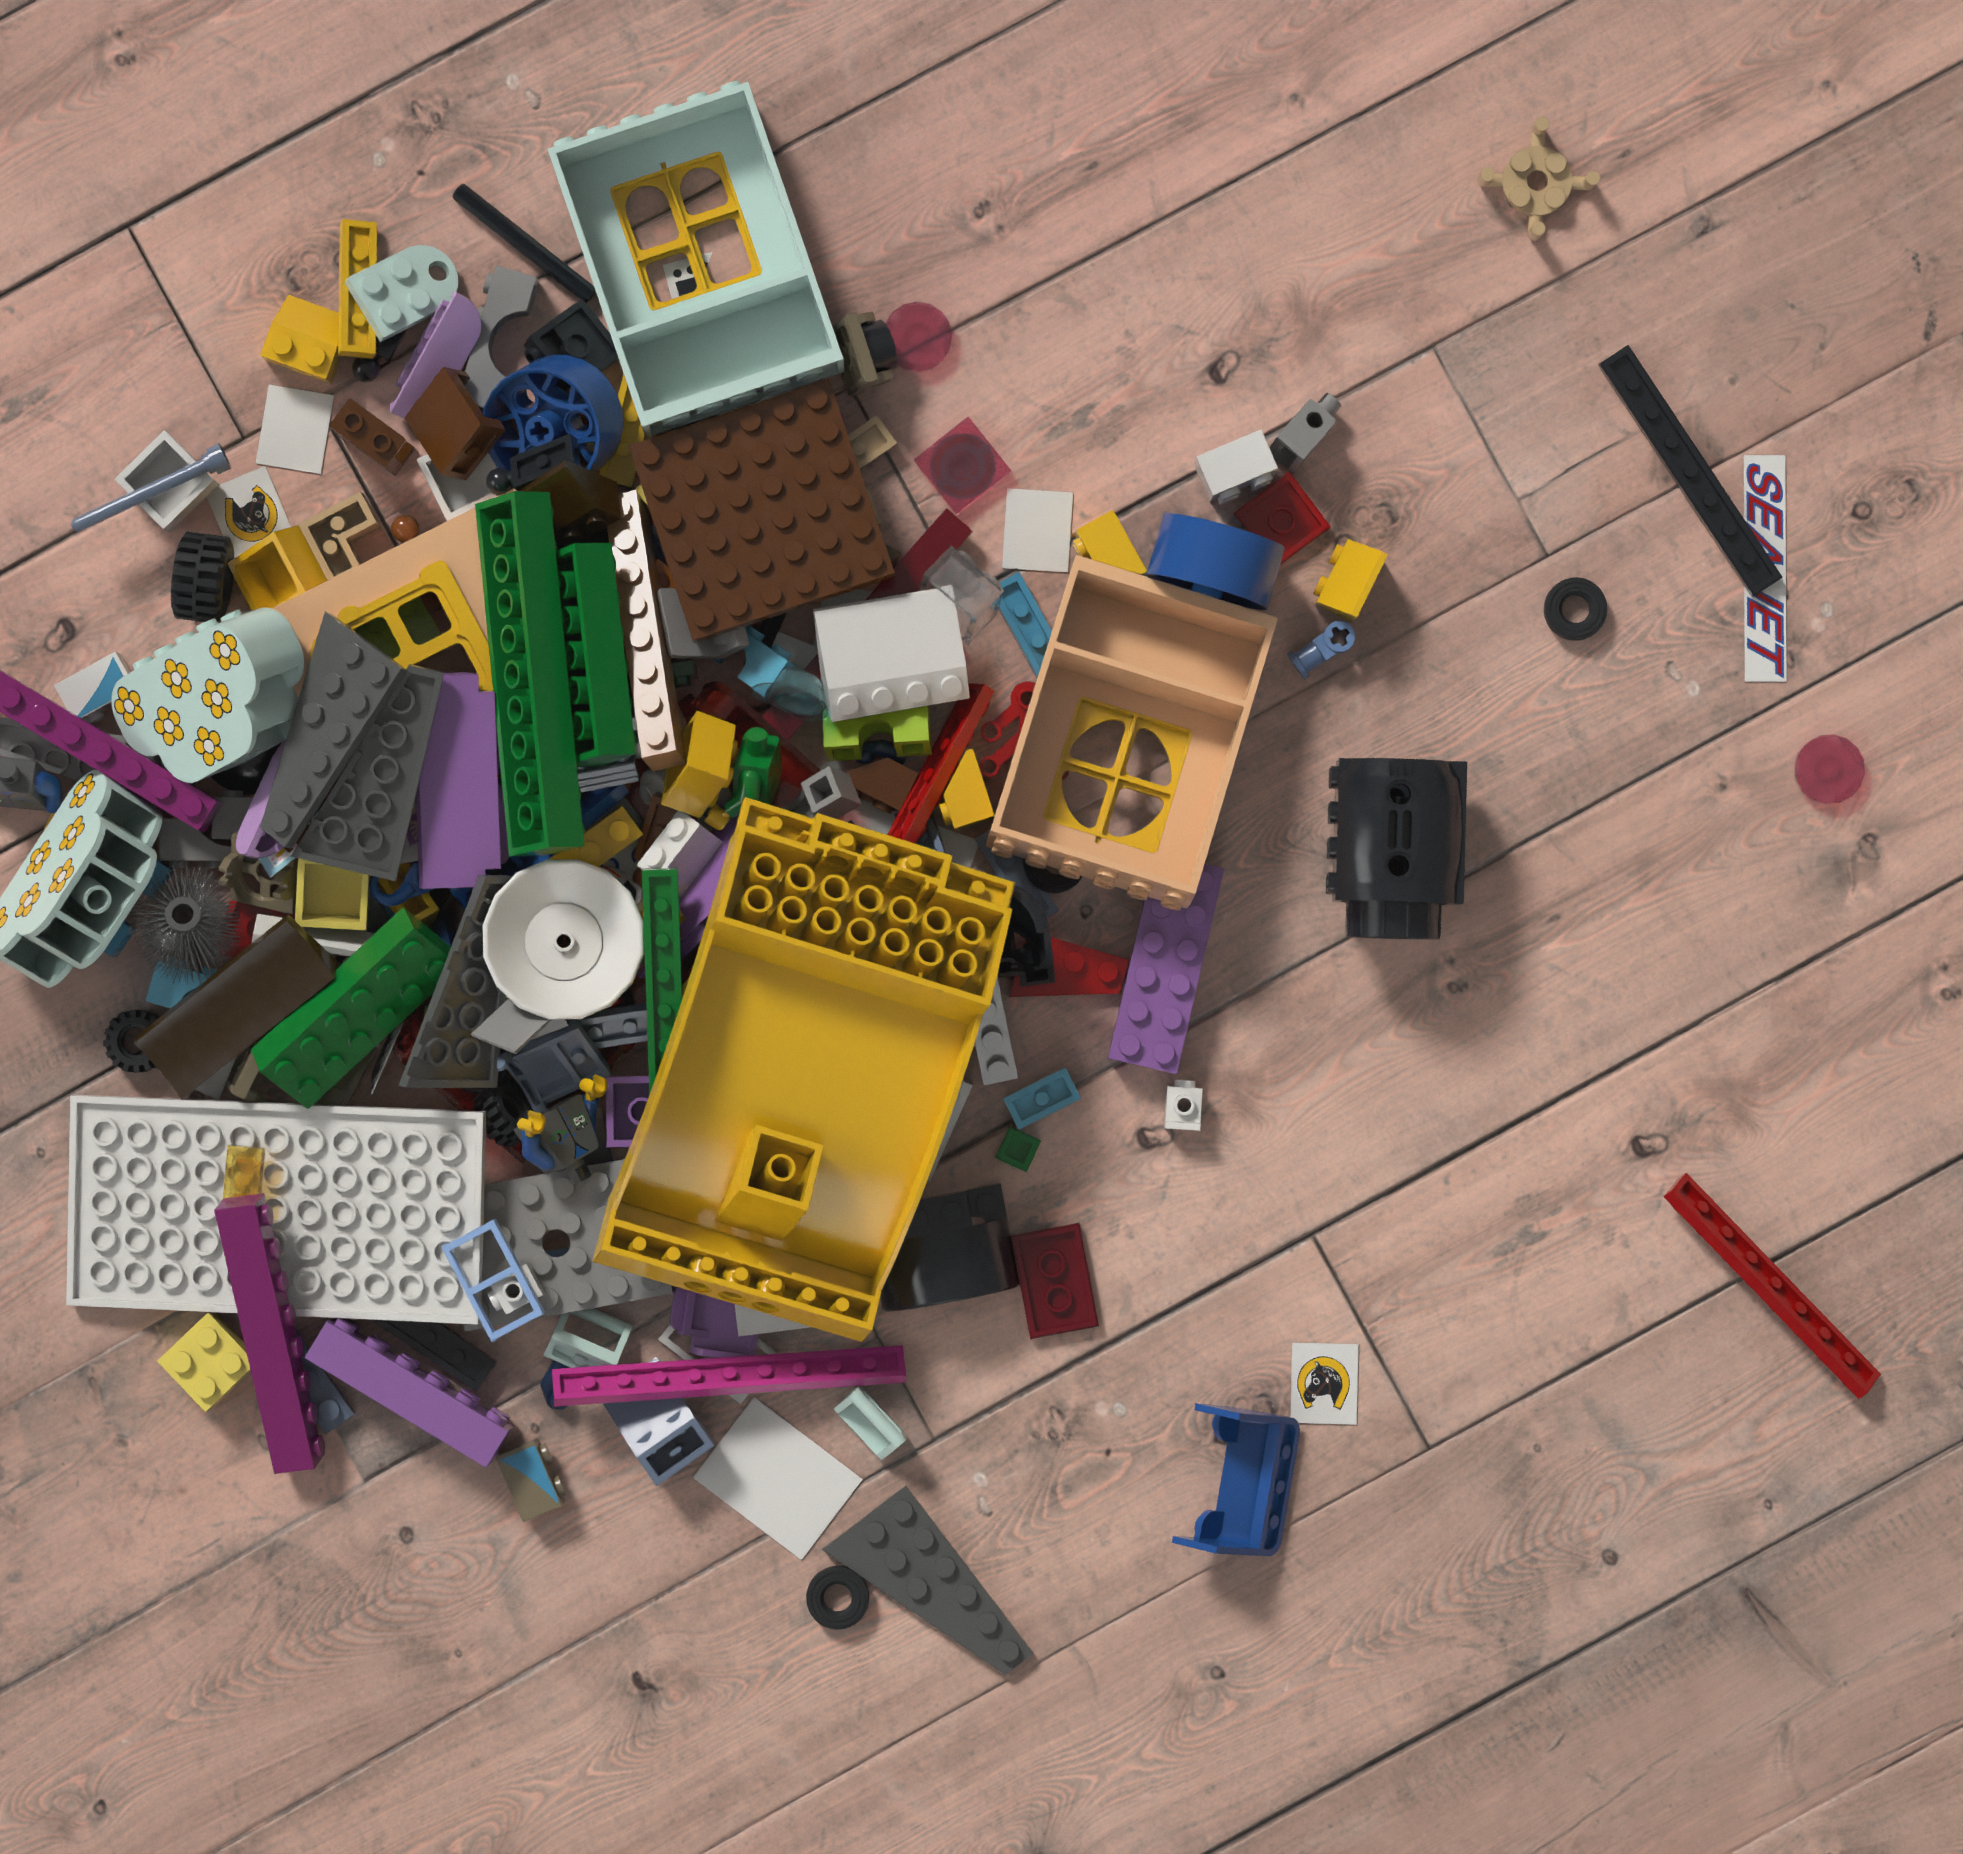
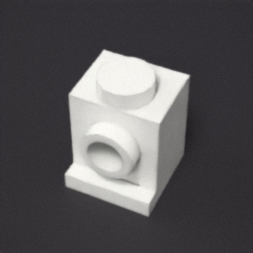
M1175 1080L1174 1086H1167L1165 1129L1200 1131L1203 1088H1195L1196 1081ZM1182 1098H1187L1191 1103L1190 1109L1186 1112L1180 1111L1177 1107L1178 1101Z
M527 1263L521 1266L537 1298L546 1294L531 1264ZM514 1273L492 1284V1290L487 1293L496 1311L503 1309L506 1315L529 1303ZM510 1284H515L519 1287L520 1293L515 1298L507 1294V1287Z

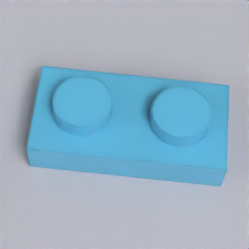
M1066 1067L1003 1098L1018 1130L1081 1099Z

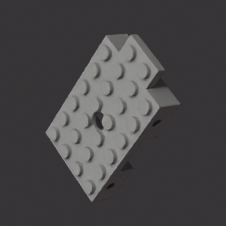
M625 1159L587 1165L592 1176L573 1185L566 1170L556 1171L548 1175L545 1173L485 1184L484 1224L496 1218L520 1266L530 1263L546 1294L538 1297L545 1313L535 1319L674 1293V1286L592 1262L608 1199ZM491 1229L483 1233L482 1282L510 1267ZM559 1229L569 1236L570 1248L565 1255L553 1257L544 1250L543 1239L550 1230ZM510 1284L507 1287V1294L510 1297L515 1298L519 1295L520 1290L517 1285ZM491 1286L482 1290V1308L492 1327L512 1323L534 1311L530 1302L507 1315L503 1309L496 1311L487 1294L492 1290ZM482 1323L464 1324L465 1331L484 1328Z

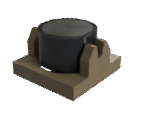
M873 311L858 315L857 312L845 315L833 326L844 359L845 372L841 374L850 396L861 394L866 389L888 383L891 379H894L892 371L897 367L894 340L886 323L882 320L875 321Z

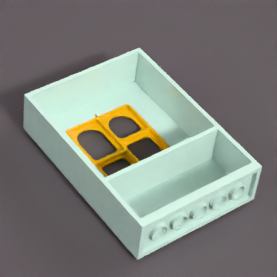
M732 81L722 85L719 92L707 95L706 92L696 93L689 96L686 103L674 106L673 103L663 104L653 110V114L640 117L639 114L630 115L620 120V125L608 129L606 125L594 127L586 132L587 136L575 140L573 137H565L553 143L554 147L548 148L646 439L845 372L844 359L748 82L741 84L740 81ZM693 169H711L719 175L723 182L728 201L723 206L696 215H690L687 213L681 197L680 186L682 179ZM643 186L658 188L665 194L679 235L673 241L642 250L637 246L626 213V202L634 190ZM727 219H733L737 223L751 264V271L745 275L715 284L709 279L695 233L700 228ZM677 254H685L697 284L695 291L664 302L657 301L646 272V267L650 263Z

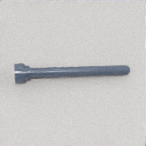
M218 443L207 448V453L201 455V460L73 519L71 527L77 532L87 529L206 472L210 474L217 472L219 475L230 470V462L222 446Z

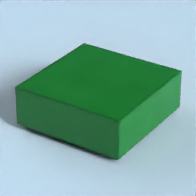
M1009 1126L995 1158L1027 1172L1041 1140Z

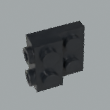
M583 299L577 301L531 334L523 345L527 349L524 354L529 363L550 355H569L588 362L602 373L619 360L610 332ZM560 379L557 386L570 393L571 385Z

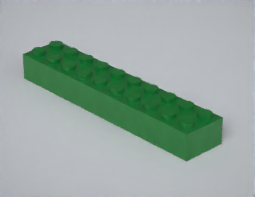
M514 491L475 504L492 686L495 692V715L509 856H538L583 847L585 828L581 815V790L578 785L577 774L578 757L574 744V719L570 703L571 686L568 681L567 648L564 642L563 631L564 615L561 610L560 577L556 560L557 544L554 539L553 529L554 511L551 505L550 492Z

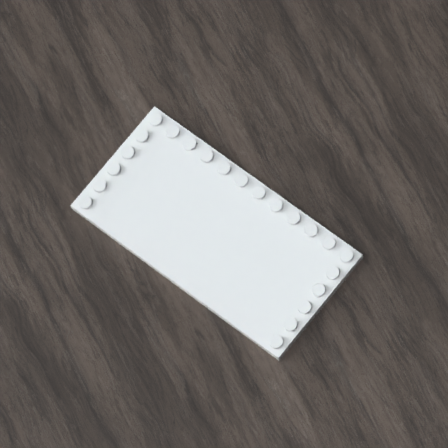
M71 1095L66 1305L237 1313L214 1209L224 1198L264 1193L266 1203L270 1204L273 1210L274 1221L272 1230L274 1238L277 1237L280 1241L281 1256L279 1261L281 1270L285 1271L288 1276L287 1296L289 1304H293L296 1316L480 1324L481 1321L441 1246L449 1244L484 1225L486 1111L313 1104L307 1109L302 1104ZM483 1233L452 1250L471 1287L482 1282ZM481 1290V1291L477 1292L475 1295L477 1296V1298H478V1300H479V1302H480V1304H481V1306H482V1290Z

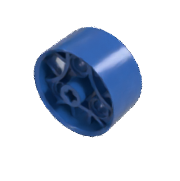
M550 355L539 358L502 379L491 391L483 412L485 417L500 420L506 429L488 453L497 468H505L508 471L511 470V457L571 434L577 439L578 449L588 463L586 469L596 472L604 467L614 456L621 442L624 426L622 407L610 381L593 365L569 355ZM560 379L571 385L570 393L557 386ZM527 389L534 394L535 402L531 401L527 396ZM581 413L588 418L589 427L582 422ZM513 418L516 420L519 436H515L511 424V419Z
M1164 513L1146 576L1245 608L1267 610L1285 547L1265 537L1225 524L1188 515Z

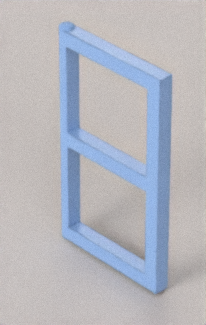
M496 1218L449 1244L441 1246L491 1342H495L502 1335L545 1313ZM491 1229L510 1267L471 1287L452 1250ZM514 1273L534 1311L495 1331L475 1294Z

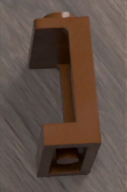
M443 367L404 418L441 475L467 480L506 429L500 420L483 415L465 388V385L470 380L467 372Z
M352 399L346 401L329 424V427L339 436L394 476L397 475L416 449L402 435Z

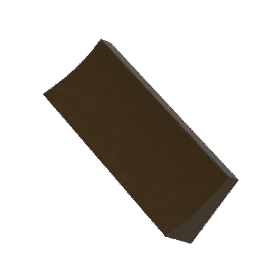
M287 914L138 1034L134 1044L154 1063L182 1100L335 978L337 960Z

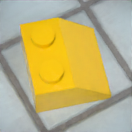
M288 295L271 323L260 356L270 363L331 384L341 356L338 355L339 312Z
M1114 510L1076 530V540L1073 541L1074 544L1072 545L1078 556L1146 576L1147 570Z
M1347 539L1344 546L1337 544L1328 563L1334 565L1329 577L1327 578L1322 575L1314 589L1313 594L1318 596L1315 605L1353 623L1358 617L1388 554Z
M973 748L966 750L944 793L946 803L939 804L945 825L953 824L955 831L994 819L995 816Z

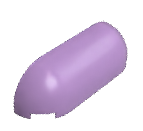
M453 291L451 301L448 302L443 299L437 307L398 378L396 386L400 387L401 391L396 400L390 404V412L404 418L443 367L461 371L481 332L479 312L475 305L465 296Z
M286 740L281 743L273 755L238 831L236 850L244 856L264 858L274 854L276 851L282 850L284 847L262 830L260 825Z

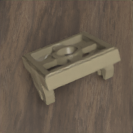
M238 831L232 834L231 853L223 859L219 866V871L225 872L224 876L220 878L219 883L222 886L224 885V887L231 888V895L233 896L230 897V900L235 899L233 901L294 914L296 910L298 858L293 859L277 872L273 880H268L260 872V860L256 863L245 861V856L237 852L236 839ZM244 873L253 874L256 880L260 882V894L255 893L248 886L244 879ZM273 884H278L279 888L276 889L272 897Z
M271 1030L267 1031L237 1055L225 1082V1086L233 1095L252 1102H266L267 1098L264 1095L250 1089L259 1071L251 1049Z

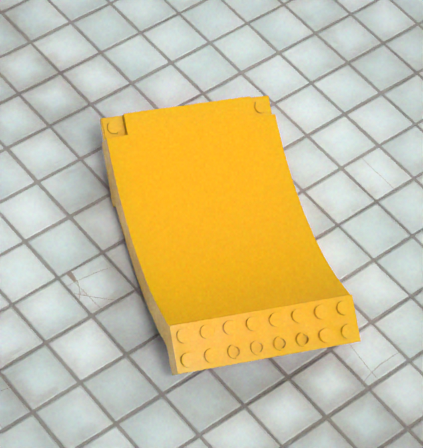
M745 797L742 801L735 832L729 841L702 939L668 1044L632 1143L608 1199L592 1262L862 1342L873 1330L881 1291L918 1207L950 1120L983 1014L991 1004L1012 913L1010 904L1015 882L952 863V855L817 813L814 818H810Z

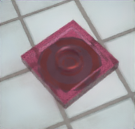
M969 416L914 459V462L956 515L1012 472Z

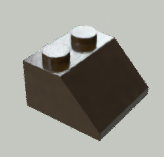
M564 460L518 490L524 492H550L551 505L554 511V539L564 546L583 543L621 518L617 481L567 460Z

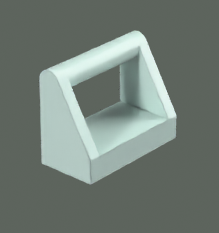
M594 1308L561 1314L543 1356L571 1368L617 1365L633 1325ZM569 1314L576 1315L621 1335L614 1352L564 1331L563 1328Z
M857 1386L834 1407V1410L880 1460L897 1449L907 1438L905 1432L862 1386Z

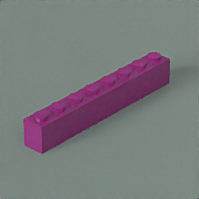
M0 670L1 713L196 830L206 832L223 802L191 783L178 780L163 766Z
M264 1193L224 1198L214 1209L273 1471L274 1474L312 1470L316 1468L325 1455V1441L323 1436L318 1434L316 1426L318 1410L314 1402L311 1403L310 1399L311 1379L309 1372L303 1368L301 1359L303 1356V1343L300 1337H296L294 1328L296 1312L293 1304H289L287 1296L288 1276L285 1271L281 1270L279 1261L281 1245L277 1237L274 1238L272 1230L274 1221L271 1205L266 1203Z

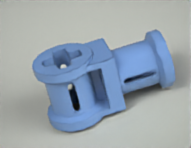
M1335 621L1324 630V633L1316 637L1309 644L1295 653L1290 651L1287 653V656L1305 680L1309 677L1308 673L1335 654L1347 651L1355 641L1354 629L1347 622ZM1336 628L1339 632L1342 630L1347 632L1348 635L1344 638L1345 646H1342L1340 643H1335L1334 645L1331 643L1330 639L1333 637L1332 629Z

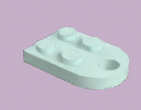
M416 245L408 247L348 277L344 283L379 341L382 342L433 316L443 299L450 302L452 292H457L458 274L453 262L442 251L431 246ZM429 267H441L445 271L446 279L442 281L433 279L429 274Z

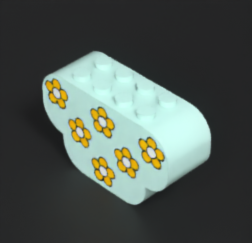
M265 607L242 614L239 609L221 617L222 622L220 623L215 618L208 620L196 627L197 634L191 631L176 638L175 647L173 643L153 652L154 659L152 656H149L132 664L134 671L117 681L111 698L114 717L127 743L142 755L156 756L159 754L164 766L175 778L186 783H193L243 764L285 741L298 702V697L293 687L298 684L303 675L304 655L291 624L278 611Z
M98 770L90 771L79 779L0 897V961L46 988L53 987L61 982L73 967L84 969L94 963L104 952L153 875L157 854L152 845L162 825L161 810Z

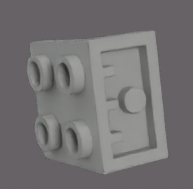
M661 588L656 591L669 657L724 659L749 646L746 627L694 643L676 589Z

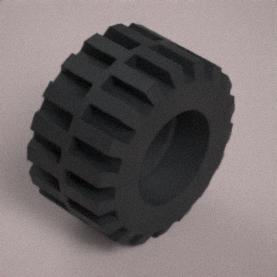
M187 531L181 538L175 555L171 581V607L176 619L206 622L215 618L220 623V618L225 616L233 584V574L227 564L234 559V547L230 537Z

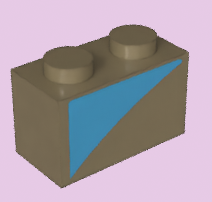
M536 1438L495 1457L523 1522L560 1507L565 1503L563 1496L567 1495V1491L559 1475L554 1477L549 1464L553 1463V1459L546 1443L540 1445Z

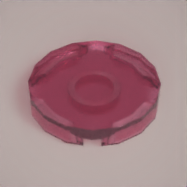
M917 301L903 304L894 310L886 321L896 348L897 366L904 370L918 373L932 370L946 358L950 351L952 342L950 323L943 312L931 304Z
M1835 734L1820 735L1806 742L1797 753L1794 765L1795 781L1801 792L1809 799L1824 804L1840 803L1852 797L1860 788L1865 775L1864 759L1858 747L1847 738Z

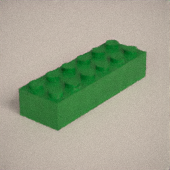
M574 543L557 550L556 560L560 577L561 610L564 615L563 631L564 642L567 648L568 681L571 686L570 703L574 719L575 752L578 757L577 767L602 766L635 755L637 741L632 724V698L629 695L627 680L628 663L625 660L623 645L624 628L621 625L619 611L620 594L617 590L615 576L616 559L613 555L612 543Z
M403 907L336 969L333 980L286 1016L251 1049L260 1073L305 1108L309 1109L435 991L451 949L450 945Z

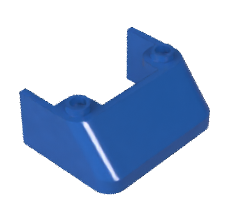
M1195 1403L1194 1410L1215 1415L1212 1421L1215 1437L1218 1440L1227 1442L1216 1510H1206L1198 1517L1195 1522L1194 1537L1173 1536L1172 1543L1215 1554L1273 1556L1278 1551L1283 1537L1300 1436L1298 1421L1295 1418L1230 1406Z

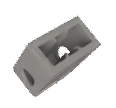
M1325 393L1318 402L1309 399L1269 447L1274 460L1293 475L1336 424L1337 421L1333 416L1341 408V403L1329 393Z

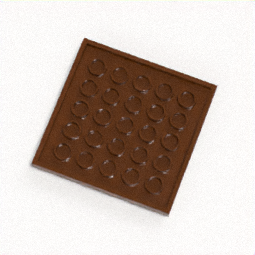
M829 379L628 445L694 643L896 576Z

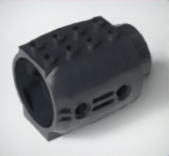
M1339 758L1336 761V766L1329 767V789H1335V801L1328 803V824H1334V837L1327 838V859H1333V872L1326 873V894H1332V902L1346 903V937L1439 940L1441 936L1442 905L1464 904L1467 762L1401 758ZM1391 789L1398 790L1403 796H1390ZM1390 859L1400 863L1401 874L1399 876H1395L1389 871L1388 863Z

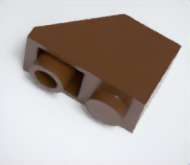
M888 757L844 771L850 775L859 799L862 793L875 799L872 806L890 815L893 809L900 811L919 774Z

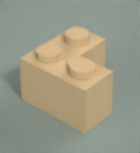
M361 491L298 524L327 580L362 564L351 542L382 527L368 499Z

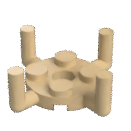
M1546 117L1536 119L1531 130V146L1515 153L1506 164L1503 173H1495L1492 168L1486 167L1478 176V184L1480 186L1502 187L1503 195L1511 206L1520 214L1529 217L1528 236L1533 241L1539 240L1546 230L1544 223H1542L1543 217L1558 210L1567 200L1571 190H1593L1600 181V175L1596 171H1590L1586 176H1572L1571 169L1564 155L1545 147V131L1549 127V120ZM1538 172L1544 175L1546 187L1543 190L1535 191L1528 186L1527 177L1531 173Z

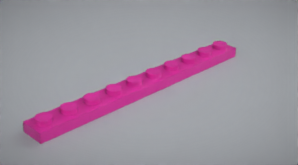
M903 1345L560 1368L552 1369L554 1407L906 1383V1368Z

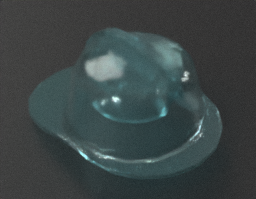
M789 667L781 671L775 683H761L752 687L751 694L755 698L778 707L794 717L816 721L828 716L829 708L823 701L824 686L822 681L799 667Z

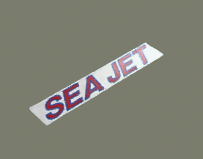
M1744 455V519L1783 577L1754 597H1751L1744 586L1745 682H1787L1786 455Z

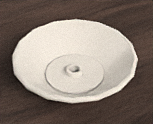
M579 859L544 860L517 872L494 895L483 923V958L496 987L520 1009L548 1020L583 1019L612 1006L633 984L645 954L644 921L631 892L608 870ZM562 935L568 936L571 940L570 945L566 948H561L557 944V939Z

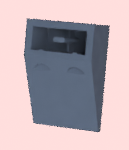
M656 1356L655 1358H653V1359H652L651 1361H649V1362H660V1361H659V1359H658L657 1356ZM686 1398L603 1403L636 1458L656 1486L714 1447L717 1443Z

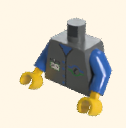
M0 757V807L49 812L50 815L44 827L45 830L63 802L59 779L49 774L37 761Z
M596 1074L593 1076V1080L584 1078L580 1081V1089L586 1092L582 1096L577 1094L564 1099L541 1113L529 1110L527 1113L528 1119H519L517 1127L513 1129L522 1142V1155L526 1160L540 1168L547 1175L565 1168L573 1185L592 1176L583 1157L596 1150L599 1145L596 1138V1114L599 1097L606 1093L608 1082L605 1078Z

